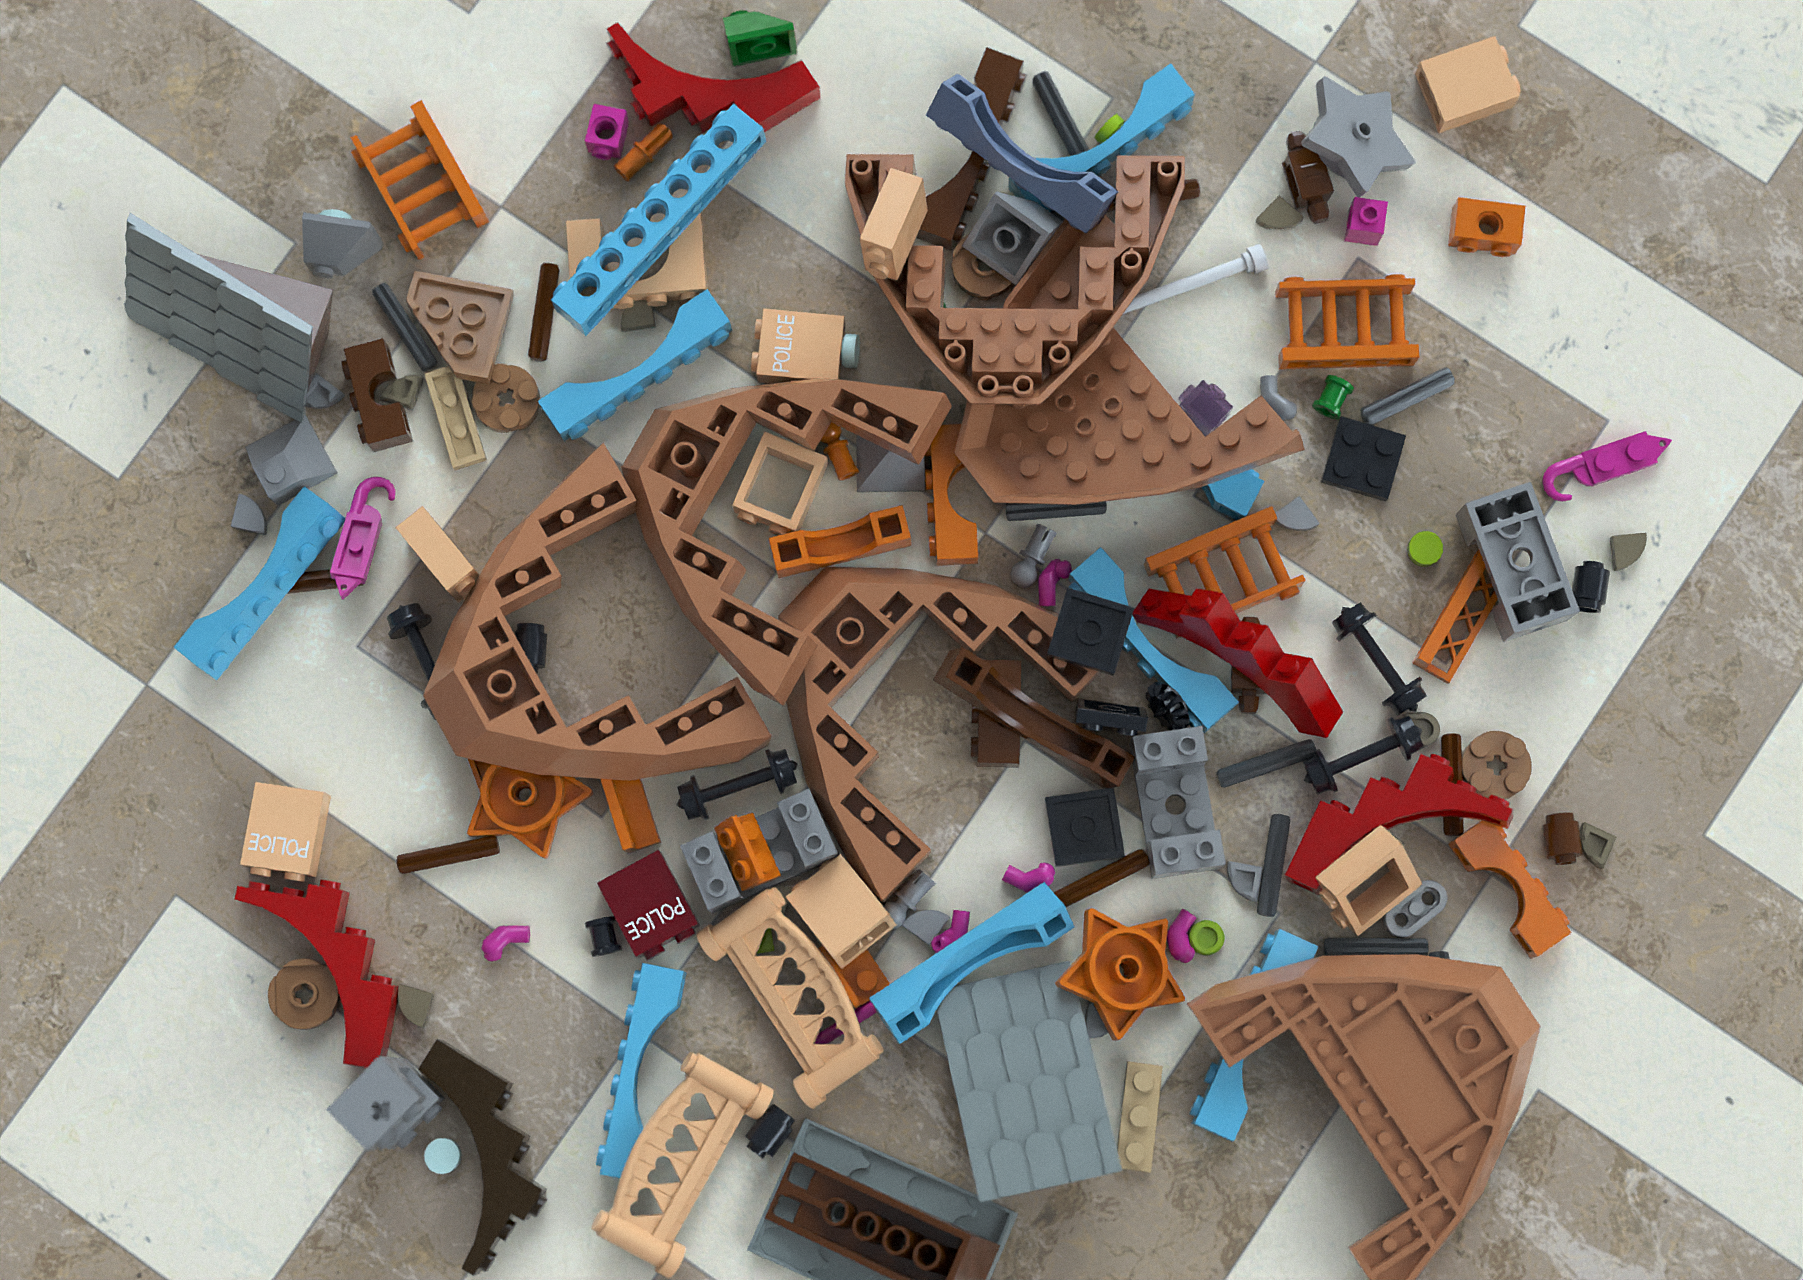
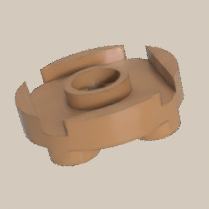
M968 235L960 240L953 252L951 269L956 284L968 295L978 297L984 301L1002 295L1013 283L993 268L989 272L978 270L979 263L977 260L979 258L962 247Z
M496 364L489 384L476 382L473 389L472 405L478 418L486 427L499 433H509L508 431L522 430L535 420L541 407L538 403L541 399L540 391L534 378L526 370L514 365ZM508 391L513 392L512 398L515 402L512 405L506 403L504 407L500 406L501 400L499 395Z
M1503 731L1485 732L1473 739L1462 752L1463 781L1474 786L1477 789L1476 793L1486 798H1489L1490 795H1496L1506 800L1522 791L1531 776L1532 762L1530 754L1526 749V744L1523 740L1514 737L1510 733ZM1494 756L1498 757L1500 762L1505 765V769H1501L1499 775H1494L1493 769L1487 768V762L1493 761Z
M296 959L288 962L273 977L268 988V1002L272 1012L280 1021L295 1029L308 1030L321 1026L334 1017L340 1002L336 981L328 966L312 959ZM303 984H307L308 989L313 990V997L309 998L307 1004H303L302 999L295 996L296 992L302 990Z

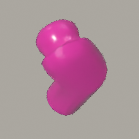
M1054 559L1038 578L1040 606L1056 605V584L1060 578H1069L1072 572V565L1069 561Z
M1040 863L1038 868L1025 873L1009 865L1002 881L1028 893L1043 882L1049 887L1054 881L1055 869L1049 863Z
M1185 909L1180 911L1168 929L1166 939L1171 956L1182 963L1192 961L1195 956V950L1190 946L1187 932L1195 922L1196 917Z
M953 910L951 928L932 939L931 947L935 953H938L968 933L970 912Z
M498 926L483 940L481 949L484 953V958L492 962L497 961L502 957V950L509 943H529L530 926Z

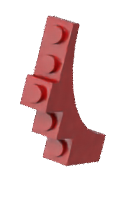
M618 22L607 28L610 39L606 43L607 47L616 60L622 58L627 66L624 72L633 85V88L630 90L634 101L630 103V106L638 119L642 120L645 118L651 127L681 109L690 126L696 124L700 131L704 133L712 127L713 120L721 111H727L734 104L763 127L764 132L821 98L820 87L802 60L779 71L754 78L732 80L705 78L676 70L655 59L636 44Z
M1149 588L1133 611L1132 615L1137 623L1156 627L1183 637L1205 648L1239 670L1273 699L1288 716L1299 733L1327 738L1343 714L1342 708L1313 659L1284 653L1268 625L1240 621L1222 592L1196 588L1192 595H1185Z
M1420 754L1403 791L1399 790L1400 785L1391 779L1381 777L1380 780L1370 777L1353 814L1349 813L1350 808L1338 801L1331 800L1330 804L1320 800L1285 873V877L1288 882L1320 896L1319 893L1322 891V888L1316 876L1380 825L1389 830L1400 824L1424 818L1454 816L1482 820L1508 829L1514 817L1513 809L1509 808L1510 803L1501 797L1490 795L1489 798L1477 794V789L1464 781L1457 780L1456 784L1452 783L1455 776L1454 770L1449 766L1450 761L1436 754H1431L1430 757Z
M321 879L319 886L308 884L306 898L303 897L304 891L283 887L282 893L270 892V885L249 881L248 888L237 886L234 900L262 907L285 919L307 937L326 962L336 981L344 1010L346 1038L343 1064L368 1068L379 1056L387 1057L398 1004L399 986L391 985L392 978L373 974L371 975V980L367 981L375 939L366 937L367 930L346 927L345 933H342L350 892L340 890L341 883Z

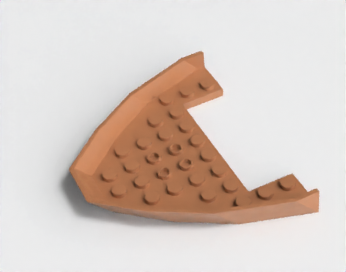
M1105 214L1101 223L1087 233H1084L1082 230L1072 227L1068 220L1065 219L1007 297L1002 309H1078L1080 247H1114L1115 224ZM1112 328L1098 349L1041 405L970 404L967 401L954 453L994 503L1080 505L1200 488L1303 451L1305 448L1300 432L1297 429L1291 431L1262 396H1259L1205 437L1119 333Z
M1418 954L1324 955L1215 984L1186 1003L1229 1067L1287 1029H1290L1407 1206L1405 1210L1348 1247L1369 1280H1416L1483 1194L1520 1109L1541 1026L1503 969L1499 966Z

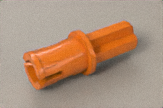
M658 124L639 143L637 141L633 143L634 147L613 166L623 179L629 182L646 163L654 161L652 157L673 138L672 132L666 125Z

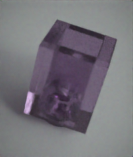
M1204 380L1196 387L1190 384L1178 398L1181 401L1179 406L1205 437L1218 428L1233 409V406L1225 400V393L1213 383L1208 385Z

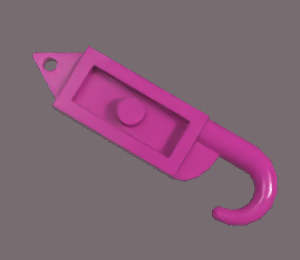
M1644 431L1558 461L1549 466L1543 475L1542 484L1544 491L1556 501H1569L1572 499L1571 494H1561L1554 488L1553 482L1557 476L1572 471L1575 478L1581 484L1592 487L1656 465L1658 463L1657 458L1672 440L1647 435V432ZM1659 442H1662L1664 446H1660Z
M370 477L362 481L355 490L350 510L347 512L330 569L331 578L335 579L342 600L360 583H366L381 531V514L374 507L366 505L369 492L375 487H382L387 490L390 501L395 499L396 491L394 485L383 477Z

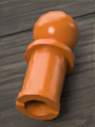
M831 422L820 441L828 445L823 452L829 456L839 481H843L858 474L859 470L848 450V440L839 439L842 432L841 427Z

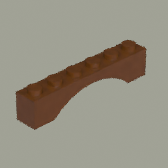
M986 47L974 76V86L985 93L991 111L999 125L1002 126L1003 121L1009 123L1015 108V104L1011 103L1015 92L1021 93L1027 74L1023 73V60ZM972 151L967 162L954 178L939 190L926 196L928 211L917 234V239L936 246H943L944 249L949 251L952 250L955 241L960 242L967 227V224L963 223L967 211L971 213L974 211L979 194L975 192L979 181L985 183L991 168L986 159Z
M964 647L948 652L933 679L939 685L1103 789L1119 787L1135 758L1108 739L1077 726L1040 705L1007 681L992 665Z

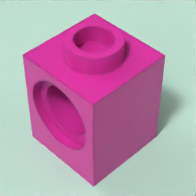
M593 104L585 137L587 150L589 153H592V156L602 160H611V157L621 159L630 122L626 110ZM607 129L615 132L609 139H600L598 137L602 131Z
M1354 197L1348 210L1344 241L1378 246L1384 234L1388 202Z

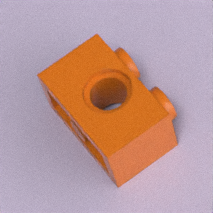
M1458 197L1452 207L1448 246L1457 247L1458 251L1465 253H1474L1477 250L1491 251V255L1497 257H1508L1511 254H1516L1522 245L1526 206ZM1479 224H1488L1492 227L1494 234H1484L1480 230Z

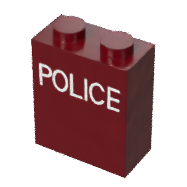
M659 849L597 882L628 944L638 959L645 956L646 960L649 961L665 952L664 945L673 940L680 944L696 935L694 929L701 926L664 855Z

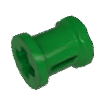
M1327 375L1325 379L1326 386L1319 400H1314L1312 407L1318 413L1328 418L1339 419L1342 414L1340 408L1347 395L1352 394L1354 387L1340 377Z

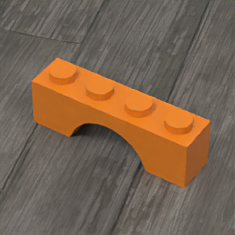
M961 424L941 425L924 457L931 456L932 469H925L926 490L933 489V502L927 503L928 523H935V536H929L930 557H937V566L978 564L977 525L958 515L952 508L947 495L951 480L960 470L965 468L964 464L954 453Z
M901 505L869 513L857 521L835 528L817 531L799 530L770 537L769 542L778 578H783L911 546V536L904 508Z
M1481 820L1449 842L1448 845L1468 872L1478 870L1495 872L1511 884L1517 896L1518 912L1510 931L1530 959L1538 957L1572 933L1567 927L1570 922L1565 913L1559 907L1554 908L1546 898L1549 893L1544 884L1538 878L1533 879L1525 869L1528 864L1523 855L1517 849L1512 851L1504 840L1507 838L1504 829Z

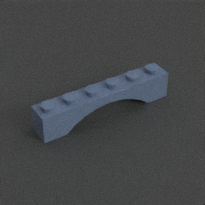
M956 74L940 85L926 113V116L932 119L938 128L955 136L965 148L975 151L982 156L992 168L1005 173L1014 180L1018 187L1028 190L1040 199L1045 207L1055 210L1067 219L1072 227L1087 233L1101 223L1118 193L1115 188L1093 172H1073L1057 169L1038 161L1024 152L999 125L990 109L985 93L961 75Z

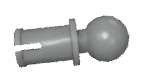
M1041 524L1036 525V529L1025 551H1020V554L1025 557L1024 560L1012 567L1011 579L1018 587L1027 588L1035 583L1037 579L1035 567L1037 564H1045L1043 558L1057 534L1051 529L1049 531L1046 530L1047 527Z
M920 869L917 870V873L899 892L897 890L894 892L899 897L895 902H887L883 905L897 925L894 928H899L903 925L906 919V910L910 907L915 911L917 908L914 906L936 884Z

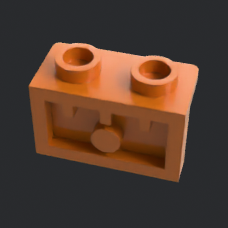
M753 812L740 817L737 815L731 816L714 827L718 842L727 856L733 876L738 881L742 891L773 881L781 876Z
M824 946L818 948L836 972L851 1003L856 1009L870 1001L869 998L890 984L868 949L841 969Z

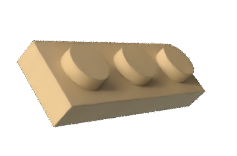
M448 366L424 373L453 469L456 471L487 461L463 379L456 378Z
M1127 1061L1117 1145L1122 1169L1151 1172L1163 1066Z

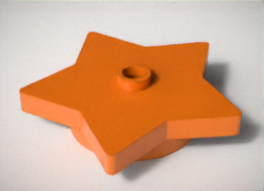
M468 759L480 791V797L467 834L470 837L513 835L539 856L547 859L559 818L591 797L593 791L574 777L538 775ZM524 788H528L532 792L526 801H522L519 797L520 791Z
M1093 908L1084 912L1082 954L1057 979L1055 985L1093 1002L1112 1040H1120L1145 1008L1185 1001L1184 994L1168 969L1165 955L1168 930L1167 919L1127 927ZM1119 965H1120V966L1123 968V970H1124V975H1123V976L1121 975V973H1120V971H1119Z

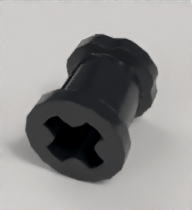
M614 916L584 923L585 928L590 930L594 949L591 951L592 957L622 951L621 945L617 944L613 926V923L616 922Z

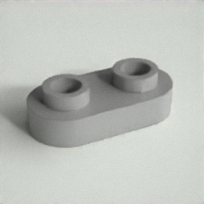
M1423 881L1420 887L1383 916V924L1387 932L1398 938L1414 934L1445 908L1447 904L1446 890L1436 881ZM1424 892H1428L1433 896L1431 905L1423 903L1422 895ZM1397 914L1405 916V926L1400 927L1395 923V916Z

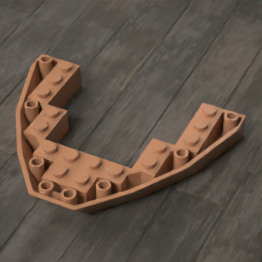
M846 154L845 187L860 235L863 232L890 168L916 176L914 154ZM1117 156L1116 190L1118 193L1115 204L1114 247H1080L1078 309L943 308L945 286L943 246H912L898 280L888 277L886 279L874 277L917 346L970 404L1041 405L1098 349L1149 279L1184 190L1185 156Z
M815 378L730 388L654 409L621 467L625 481L637 500L635 512L644 539L683 614L754 691L784 706L815 651L817 644L807 634L733 597L732 595L747 570L736 558L704 543L692 535L756 423L815 451L832 422L919 465L952 407L945 393L840 379Z
M604 442L576 466L497 545L451 623L423 697L456 756L538 775L631 781L739 762L769 746L772 736L738 677L645 725L628 695L566 728L504 617L561 588V574L550 557L551 555L635 513L637 500Z
M824 567L778 615V620L807 634L817 644L815 651L786 700L806 784L850 866L870 891L884 904L930 855L931 849L858 781L864 772L879 758V753L832 709L836 702L922 612L928 615L961 647L975 655L997 633L1071 702L1101 672L1047 656L1059 614L996 585L911 569Z

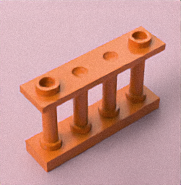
M422 100L410 106L415 115L414 118L410 119V124L364 148L357 135L351 137L356 149L351 151L360 169L368 168L402 230V233L397 235L407 253L413 250L418 260L424 258L418 243L463 219L466 221L473 219L477 228L489 223L485 212ZM417 135L419 138L426 135L431 144L425 147L427 151L382 175L378 174L371 161L372 159ZM432 163L434 165L442 164L446 173L441 175V180L396 204L394 203L387 187ZM447 191L450 193L458 192L462 200L456 203L458 207L413 231L409 230L402 215Z
M1403 274L1388 275L1385 279L1304 281L1302 277H1288L1284 279V282H1279L1275 291V298H1288L1290 344H1287V347H1282L1278 356L1279 369L1414 366L1419 359V344H1409V341L1405 340L1403 295L1411 293L1415 286V278H1405ZM1369 295H1389L1392 341L1388 342V345H1375V342L1371 341ZM1335 296H1355L1358 342L1354 343V346H1341V343L1337 341ZM1301 297H1322L1324 343L1321 346L1307 347V343H1304Z
M1272 506L1147 557L1143 564L1149 577L1158 574L1159 578L1163 577L1169 592L1185 594L1176 574L1178 570L1176 565L1189 561L1190 565H1195L1205 590L1221 592L1207 560L1209 557L1208 552L1221 548L1222 552L1226 551L1246 596L1245 599L1230 604L1236 614L1278 596L1281 601L1289 599L1300 593L1298 588L1302 587L1306 581L1303 574L1290 579L1270 535L1272 531L1271 526L1277 520ZM1252 535L1253 539L1257 538L1278 584L1262 592L1258 591L1238 546L1241 544L1239 539Z

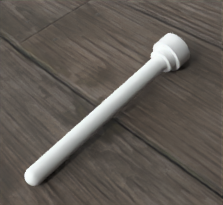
M1257 244L1246 248V252L1241 254V258L1138 294L1123 314L1245 270L1247 273L1253 271L1255 274L1268 270L1265 252L1262 246Z

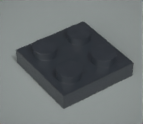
M1340 416L1321 483L1386 502L1390 495L1406 435Z
M1067 588L1047 656L1114 676L1134 607Z
M1077 698L1076 722L1082 723V728L1102 731L1103 726L1117 728V733L1129 736H1137L1138 731L1146 732L1148 716L1145 707Z
M1114 788L1045 797L1055 867L1125 857Z

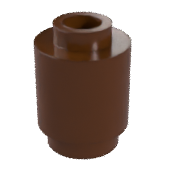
M1564 812L1545 816L1546 824L1543 825L1547 859L1555 860V865L1576 863V857L1583 855L1579 823L1574 820V813Z

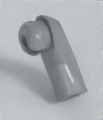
M1266 375L1260 377L1261 396L1282 420L1293 419L1297 413V407L1295 403L1278 394L1277 376Z

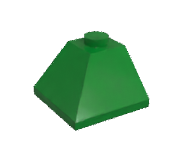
M745 10L735 11L729 17L723 18L733 67L797 54L793 22L757 11L748 12Z

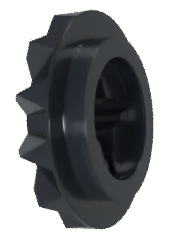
M1162 682L1151 684L1145 696L1149 702L1148 708L1153 711L1154 717L1160 721L1161 726H1167L1169 731L1187 728L1189 726L1188 709L1180 694Z

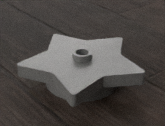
M1326 76L1316 83L1319 116L1301 144L1305 148L1317 153L1331 171L1345 178L1357 197L1360 198L1369 191L1380 172L1407 170L1415 164L1414 158L1393 130L1391 95L1389 92L1357 96Z

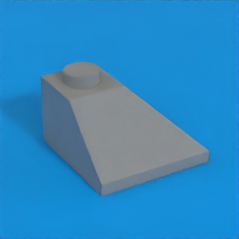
M996 192L962 247L1017 285L1063 221L1035 201Z
M303 212V262L315 276L321 278H332L333 275L344 276L383 247V241L371 222Z
M306 415L302 423L294 420L245 447L259 481L268 497L276 505H280L295 497L304 486L310 489L337 474L334 465Z
M856 435L857 468L859 470L857 474V492L925 491L924 457L920 464L917 465Z

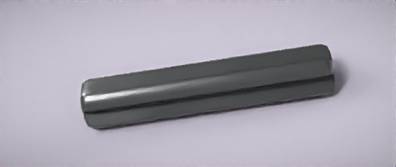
M1043 71L1035 75L1032 83L1070 156L1088 151L1089 148L1049 72Z
M382 283L372 290L373 296L421 370L426 372L434 368L438 364L437 359L389 285Z
M1444 367L1361 408L1360 415L1362 420L1366 424L1374 425L1453 386L1455 380L1453 373L1448 367Z
M1106 501L1080 505L1006 503L1005 508L1008 521L1102 515L1106 513L1107 504Z
M1307 739L1224 767L1216 772L1218 782L1222 788H1226L1305 761L1315 755V744L1312 739Z
M1273 814L1269 827L1257 905V914L1266 917H1274L1277 912L1291 820L1289 816L1283 814Z
M1326 938L1324 940L1325 955L1418 954L1428 956L1429 952L1428 941L1425 938Z

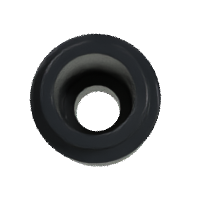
M1583 561V566L1575 567L1572 591L1580 612L1600 613L1602 605L1606 604L1610 571L1604 569V564L1601 562Z
M518 623L517 630L513 633L536 674H538V669L545 668L547 634L544 633V625Z
M772 1104L769 1110H766L763 1116L755 1121L745 1135L750 1140L747 1147L761 1158H764L766 1154L774 1157L793 1131L791 1126L796 1120L778 1106Z

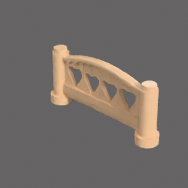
M773 887L770 890L765 889L715 926L708 924L697 932V939L705 953L714 961H718L728 954L805 1071L796 1077L793 1083L802 1101L808 1107L814 1109L826 1100V1094L879 1059V1055L883 1053V1047L874 1035L863 1036L851 1001L836 972L810 938L783 915L781 910L782 906L786 904L785 899L780 891ZM768 928L775 929L778 934L777 940L784 942L786 951L783 955H757L765 931ZM788 957L795 959L797 969L805 974L803 984L776 985L784 961ZM806 987L814 988L817 993L816 999L823 1001L825 1010L822 1014H795ZM830 1016L834 1018L836 1028L844 1033V1041L841 1044H815L825 1017Z
M693 1052L688 1053L681 1065V1071L686 1076L684 1081L662 1102L638 1136L622 1171L611 1211L605 1212L601 1210L595 1217L591 1228L596 1231L597 1236L654 1265L655 1272L666 1278H671L676 1273L686 1252V1247L674 1239L743 1115L745 1114L754 1120L760 1119L767 1110L774 1090L761 1082L754 1084L704 1055ZM695 1093H702L715 1118L687 1121L684 1119L683 1112L685 1108L691 1106V1097ZM683 1124L692 1137L697 1150L668 1152L665 1145L668 1139L674 1137L673 1129L677 1125ZM661 1156H666L669 1158L680 1181L651 1184L648 1181V1174L656 1169V1160ZM642 1188H649L662 1213L634 1216L630 1213V1206L633 1202L638 1201L637 1194Z

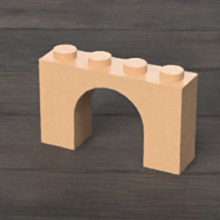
M701 213L669 246L668 257L663 267L655 275L637 281L616 303L614 308H632L633 301L647 300V305L652 307L664 306L667 304V301L680 300L681 303L685 304L708 289L704 227ZM600 218L566 221L569 280L576 273L578 264L585 257H591L599 248V243L604 237ZM605 266L604 270L611 272L609 268ZM593 286L586 287L581 295L591 296L597 288Z

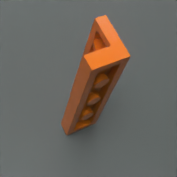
M1479 548L1412 664L1447 684L1450 683L1498 600L1495 590L1489 596L1488 589L1493 588L1492 583L1486 584L1483 572L1486 566ZM1479 580L1480 586L1475 587ZM1482 591L1486 604L1481 611L1469 613L1466 601L1470 594ZM1462 610L1464 615L1458 616ZM1479 616L1473 626L1471 618ZM1465 620L1469 631L1467 638L1452 642L1450 635L1451 627L1454 622ZM1446 638L1447 644L1442 645L1444 639ZM1462 645L1456 655L1454 647ZM1449 649L1452 664L1447 673L1431 664L1437 651Z
M600 779L622 850L629 854L661 843L642 780Z

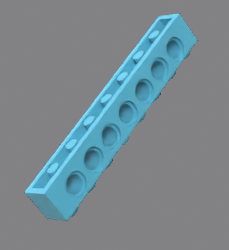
M734 104L727 111H721L713 120L712 127L707 133L696 137L690 146V151L682 159H677L670 165L666 177L659 184L655 183L647 190L644 200L638 207L629 209L622 218V224L614 232H609L602 238L597 251L591 257H585L578 264L576 273L568 282L563 281L557 286L551 299L556 312L587 336L767 142L764 128ZM723 141L733 142L727 149L717 147ZM701 165L710 166V169L705 173L695 172L696 168ZM678 189H685L688 191L687 194L681 198H676L672 196L673 193ZM662 213L665 215L663 220L659 222L649 221L654 214ZM638 237L643 239L638 246H627L628 241L632 238ZM610 262L620 263L619 267L614 271L608 272L604 270L605 266ZM593 286L597 288L591 296L581 295L586 287Z

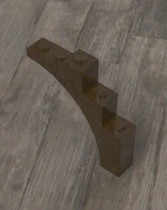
M436 1039L418 1070L440 1086L458 1107L472 1132L481 1162L483 1179L481 1218L474 1243L461 1268L475 1276L481 1270L487 1272L495 1261L497 1253L493 1250L500 1239L506 1241L516 1226V1222L512 1220L514 1216L525 1221L529 1220L531 1215L535 1218L539 1215L547 1202V1199L543 1197L547 1188L512 1167L514 1162L520 1164L530 1149V1146L526 1144L530 1135L495 1114L498 1109L503 1111L510 1102L513 1093L509 1090L513 1083L444 1040Z

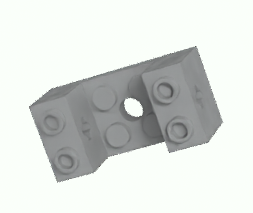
M1531 482L1465 503L1457 512L1456 518L1466 545L1470 546L1477 543L1498 598L1499 604L1491 611L1503 642L1568 621L1580 612ZM1515 550L1526 551L1530 557L1529 566H1517L1512 560L1513 552Z
M1202 726L1133 736L1129 746L1131 755L1135 757L1132 764L1147 855L1150 861L1151 879L1221 869L1226 865L1220 830H1215L1204 768L1208 757ZM1178 796L1184 801L1185 809L1181 814L1173 815L1167 811L1165 802L1168 797Z
M810 789L777 802L778 808L756 817L781 874L780 877L773 881L742 891L738 881L733 876L731 865L718 842V837L713 831L680 845L708 911L712 914L769 887L776 886L817 868L825 861L838 856Z
M379 1056L326 1110L367 1151H375L377 1148L381 1151L385 1148L391 1150L396 1149L398 1146L403 1149L416 1137L417 1133L414 1129L423 1120L429 1123L442 1110L439 1104L445 1097L407 1059Z

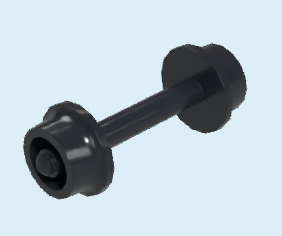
M1361 602L1352 608L1342 607L1341 615L1332 621L1338 633L1336 639L1340 642L1353 634L1387 681L1394 694L1382 702L1383 706H1389L1397 716L1406 710L1416 712L1418 708L1417 703L1427 697L1421 686L1422 678L1418 677L1407 685L1401 679L1365 628V625L1377 616L1375 612H1369Z
M412 603L406 606L400 605L397 610L387 616L391 629L388 635L390 639L408 637L429 682L435 662L420 630L432 622V617L424 613L419 603ZM424 699L421 702L422 708L428 709L433 719L436 720L426 700Z
M1410 716L1397 720L1391 717L1388 719V723L1393 735L1327 763L1320 749L1315 750V755L1303 762L1307 772L1304 781L1309 784L1312 783L1317 794L1329 790L1335 793L1338 791L1333 775L1399 747L1405 760L1409 761L1413 753L1424 748L1420 738L1422 729L1417 726L1415 727Z
M768 749L765 752L770 766L702 790H700L695 775L690 776V780L687 783L677 786L680 799L676 806L685 810L688 820L700 817L708 820L709 814L705 803L773 779H775L779 793L783 794L785 788L797 783L794 770H796L798 763L789 760L786 749L771 752Z

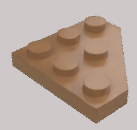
M414 271L406 298L407 305L454 376L463 380L484 384L490 383L514 298L513 290Z

